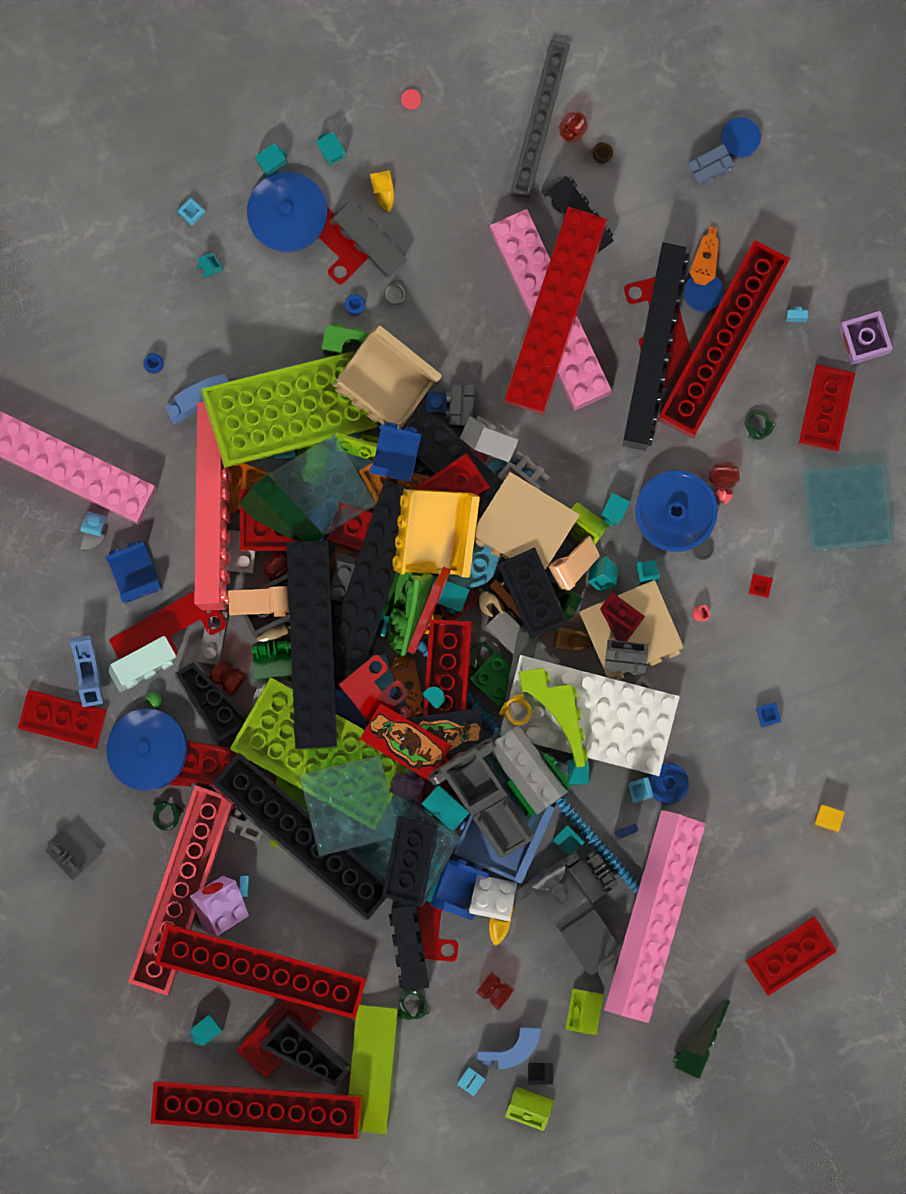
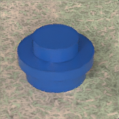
M152 353L145 357L143 365L147 372L156 374L163 369L164 361L160 355Z

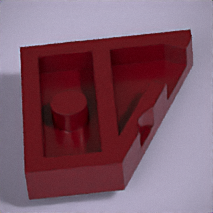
M613 592L600 608L617 641L627 642L645 618V615Z

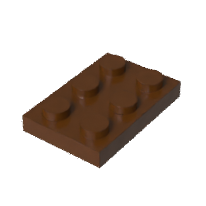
M495 580L490 585V590L500 598L501 602L523 624L507 586L502 581L498 583Z

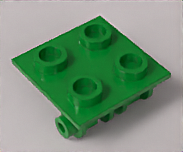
M273 641V644L267 642V645L265 643H255V645L251 646L254 680L292 676L291 641H279L277 644Z
M495 651L469 680L500 707L505 702L511 665Z

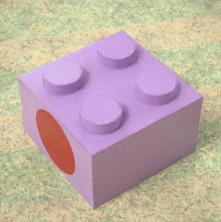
M881 311L841 322L839 326L851 365L890 354L893 350Z
M221 876L190 896L203 931L216 937L249 916L238 885L233 879Z

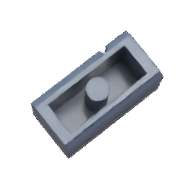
M723 143L687 162L698 184H703L704 186L715 181L714 178L720 174L722 177L733 172L732 168L735 167Z

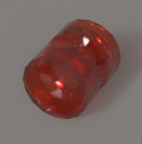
M222 658L208 678L217 686L221 684L222 689L232 696L243 683L247 674L238 668L233 669V664ZM225 673L229 674L227 678L223 677Z
M491 972L476 994L484 1000L489 999L490 1004L499 1011L515 989L507 983L502 984L501 978ZM496 988L501 991L498 997L493 994Z

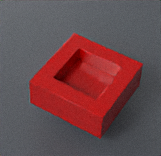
M752 574L748 594L768 599L773 578Z

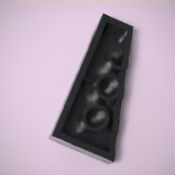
M567 175L559 177L541 191L544 197L549 195L552 199V207L560 214L563 213L565 215L567 207L600 216L595 209L592 211L588 206L590 202L587 197L577 191L576 187L578 186L572 177L568 178ZM607 226L598 253L614 241L612 239L613 233Z
M193 662L175 672L176 679L216 745L240 732L247 716Z
M417 906L391 909L392 914H389L390 926H394L395 934H392L393 945L398 948V955H395L396 965L401 967L402 975H398L400 988L404 987V992L429 988Z
M289 1010L260 1040L259 1047L275 1053L276 1056L294 1063L295 1066L311 1072V1074L334 1086L349 1072L350 1064Z

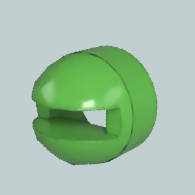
M151 692L144 697L153 709L161 705L162 697L158 692Z

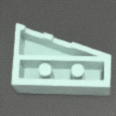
M163 636L110 664L108 672L121 693L126 689L136 686L141 680L156 675V671L162 668L166 670L173 666L176 655L166 637Z

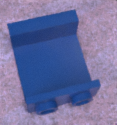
M386 422L385 425H380L379 429L381 431L375 458L369 473L411 482L422 434L417 433V428L406 426L405 430L397 428L398 424Z
M132 542L128 544V548L120 550V548L114 549L105 557L110 565L120 591V598L124 604L162 590L144 542Z
M456 858L455 861L447 859L430 906L473 921L475 914H471L469 910L465 909L477 874L487 878L489 874L481 871L482 867L473 863L470 864V867L467 866L468 862Z

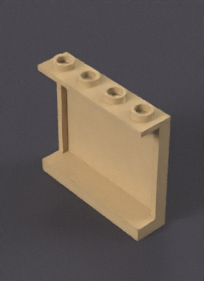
M378 325L373 327L332 385L336 387L338 394L351 399V403L356 408L365 410L368 413L367 416L374 422L378 421L382 425H385L386 422L398 424L397 428L401 429L433 383L438 382L442 375L382 326Z
M509 472L476 525L474 543L480 547L485 545L491 549L490 553L498 558L503 556L506 559L535 548L546 570L580 515Z
M655 580L617 595L645 615V618L627 642L649 644L647 664L650 663L651 666L661 663V658L669 655V658H673L681 654L680 650L684 646ZM605 601L579 611L580 618L586 627L603 669L605 667L607 640H616L600 610ZM604 669L607 678L615 680L625 678L623 674L627 673L626 671L613 673L608 669Z

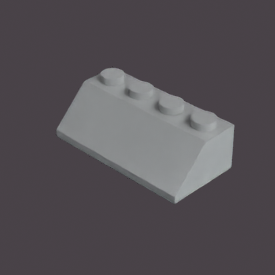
M520 726L511 729L494 742L496 747L491 754L509 778L512 779L537 815L568 793V790Z

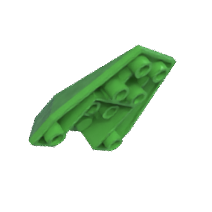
M405 572L404 575L400 574L392 595L388 642L401 656H405L432 590L433 576L430 573Z

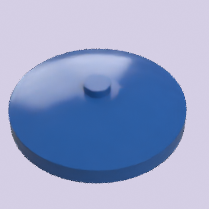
M281 172L265 178L255 187L247 205L248 223L254 236L264 246L278 252H296L312 245L322 234L327 222V203L321 189L310 178L299 173Z
M678 470L661 473L648 481L638 496L635 509L636 521L642 535L655 547L668 552H685L701 545L714 529L718 512L715 496L707 483L692 473Z
M139 709L122 717L113 727L106 748L108 764L116 778L128 787L141 791L157 790L175 780L185 765L188 752L186 735L180 724L170 715L156 709Z

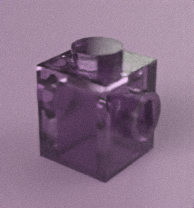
M408 772L396 773L391 780L389 792L404 800H417L425 781Z

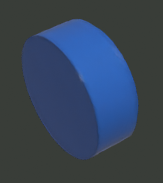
M358 294L348 296L345 301L347 312L352 315L361 314L365 309L363 297Z

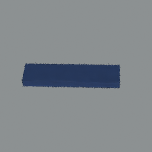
M635 823L615 831L614 836L619 840L638 832L639 829Z

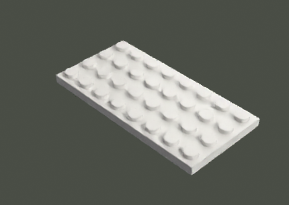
M520 655L508 701L511 697L524 693V699L532 708V714L530 719L522 725L511 724L504 716L499 735L503 736L511 729L520 726L533 744L572 753L568 740L553 715L531 694L521 692L518 671L543 667L544 671H548L550 678L547 688L572 684V688L576 687L578 700H575V707L579 708L581 713V720L578 721L579 729L583 728L585 741H581L582 749H586L588 758L659 776L680 696ZM512 701L509 704L511 717L516 721L525 719L527 715L526 707Z

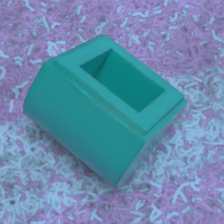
M430 687L422 693L435 708H439L445 701V693L439 687Z

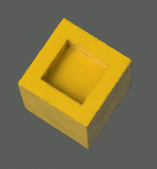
M821 805L813 825L839 832L845 812Z

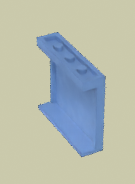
M508 793V796L533 832V840L507 856L499 857L470 815L469 820L464 819L460 828L463 833L461 838L456 837L452 849L455 850L454 855L522 884L555 808L549 806L538 815L535 813L527 817L512 795Z

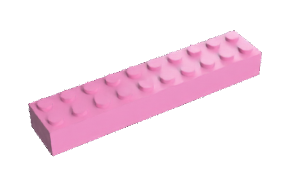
M525 209L490 225V232L531 318L550 257L528 210ZM576 317L557 375L574 411L611 395L612 391L578 317Z
M0 411L1 459L140 525L157 491L154 485Z
M661 810L605 1005V1011L649 1023L706 823Z

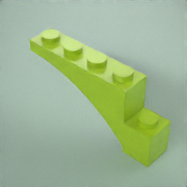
M543 667L518 671L521 692L531 694L553 715L568 740L575 767L585 766L588 756L586 749H582L581 741H585L583 728L579 729L578 721L581 720L580 709L575 707V700H578L576 687L572 688V684L547 688L550 678L548 671H544Z

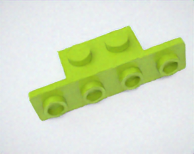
M363 433L360 439L338 434L335 449L374 461L379 438Z

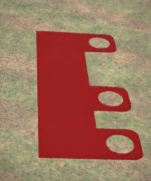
M327 207V222L319 238L339 257L328 269V275L337 284H343L368 259L369 255L361 253L353 244L355 242L353 239L345 238L340 233V226L337 223L333 226L329 222L335 214ZM337 266L345 267L347 273L344 278L339 279L334 276V269Z
M655 277L625 285L624 292L627 302L629 304H636L648 300L650 306ZM639 287L642 292L639 299L630 298V288ZM679 307L678 309L674 308V312H678L675 327L670 329V332H674L671 347L666 349V351L670 352L667 368L663 367L662 370L666 372V380L663 387H659V390L677 384L692 356ZM641 337L638 341L640 350L642 347L643 337Z
M194 590L112 637L109 641L120 660L165 636L177 656L178 650L171 639L172 635L198 620H201L207 632L209 630V635H214L226 628V621L220 610H209L210 612L207 613V610H202L195 605ZM213 616L218 617L221 621L220 627L215 630L208 626V620Z
M379 655L371 657L339 684L369 722L380 703L398 713L394 707L408 696V691L400 681H394L383 691L374 683L388 669L386 663ZM373 661H379L382 665L381 671L377 674H373L369 670V665ZM393 687H400L402 689V696L399 699L395 700L390 697V690Z
M435 846L433 858L446 863L447 859L451 860L455 850L452 847ZM424 900L423 906H417L425 959L456 961L458 955L457 941L439 939L442 910L430 906L431 902ZM451 944L454 947V954L451 957L442 955L441 948L443 945Z

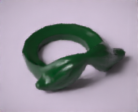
M760 410L751 411L744 422L749 432L748 439L753 438L756 440L769 436L777 425L772 423L766 412ZM760 414L765 418L764 434H761L749 424V419L753 415Z
M477 643L471 647L470 668L475 672L479 669V664L474 655L475 649L485 647L489 651L490 657L494 653V650L486 643Z
M167 801L154 802V824L159 829L166 831L175 828L179 822L180 814L184 810L175 803ZM167 805H170L171 810H173L174 822L170 826L164 827L158 822V815Z
M407 991L399 999L400 1013L398 1017L412 1020L420 1019L430 1013L426 1010L424 996L417 991ZM410 994L418 996L421 1002L416 1016H411L404 1006V999Z

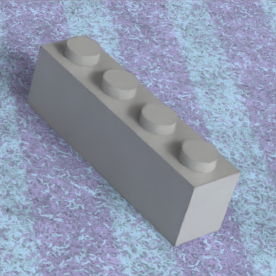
M504 610V614L499 612L486 625V629L514 655L518 631H527L524 624L520 626L516 622L517 617L510 610L507 612ZM538 639L534 659L559 665L561 661L553 653L549 655L544 650L546 646Z

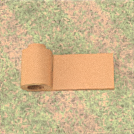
M586 536L568 557L559 558L549 565V569L559 589H572L581 576L600 557L591 536Z
M286 586L270 587L269 589L228 591L229 616L274 613V617H284L289 612V591Z

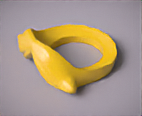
M524 693L511 697L509 701L505 702L499 714H503L511 724L522 725L530 719L532 708L524 699ZM512 701L526 707L527 715L525 719L516 721L511 717L509 704Z

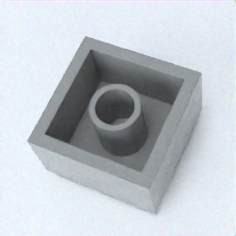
M469 416L460 437L461 440L474 450L507 462L510 461L519 441L513 436L514 432L506 429V426L497 422L492 424L488 419L477 416V419Z

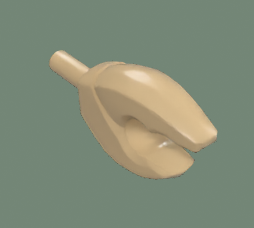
M481 586L476 587L480 593L478 597L479 606L483 613L493 617L490 609L492 606H495L504 614V607L498 596L489 591H484Z
M283 624L274 627L257 637L259 643H266L281 639L288 635L290 625L286 627Z

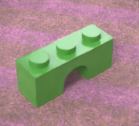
M332 323L331 326L326 325L321 348L322 352L335 355L343 354L347 344L356 342L361 345L369 333H365L363 329L352 327L351 330L345 329L343 325Z

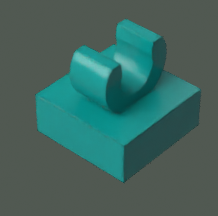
M214 253L202 255L198 259L200 263L196 266L197 269L204 268L206 271L202 275L203 278L219 274L224 270Z

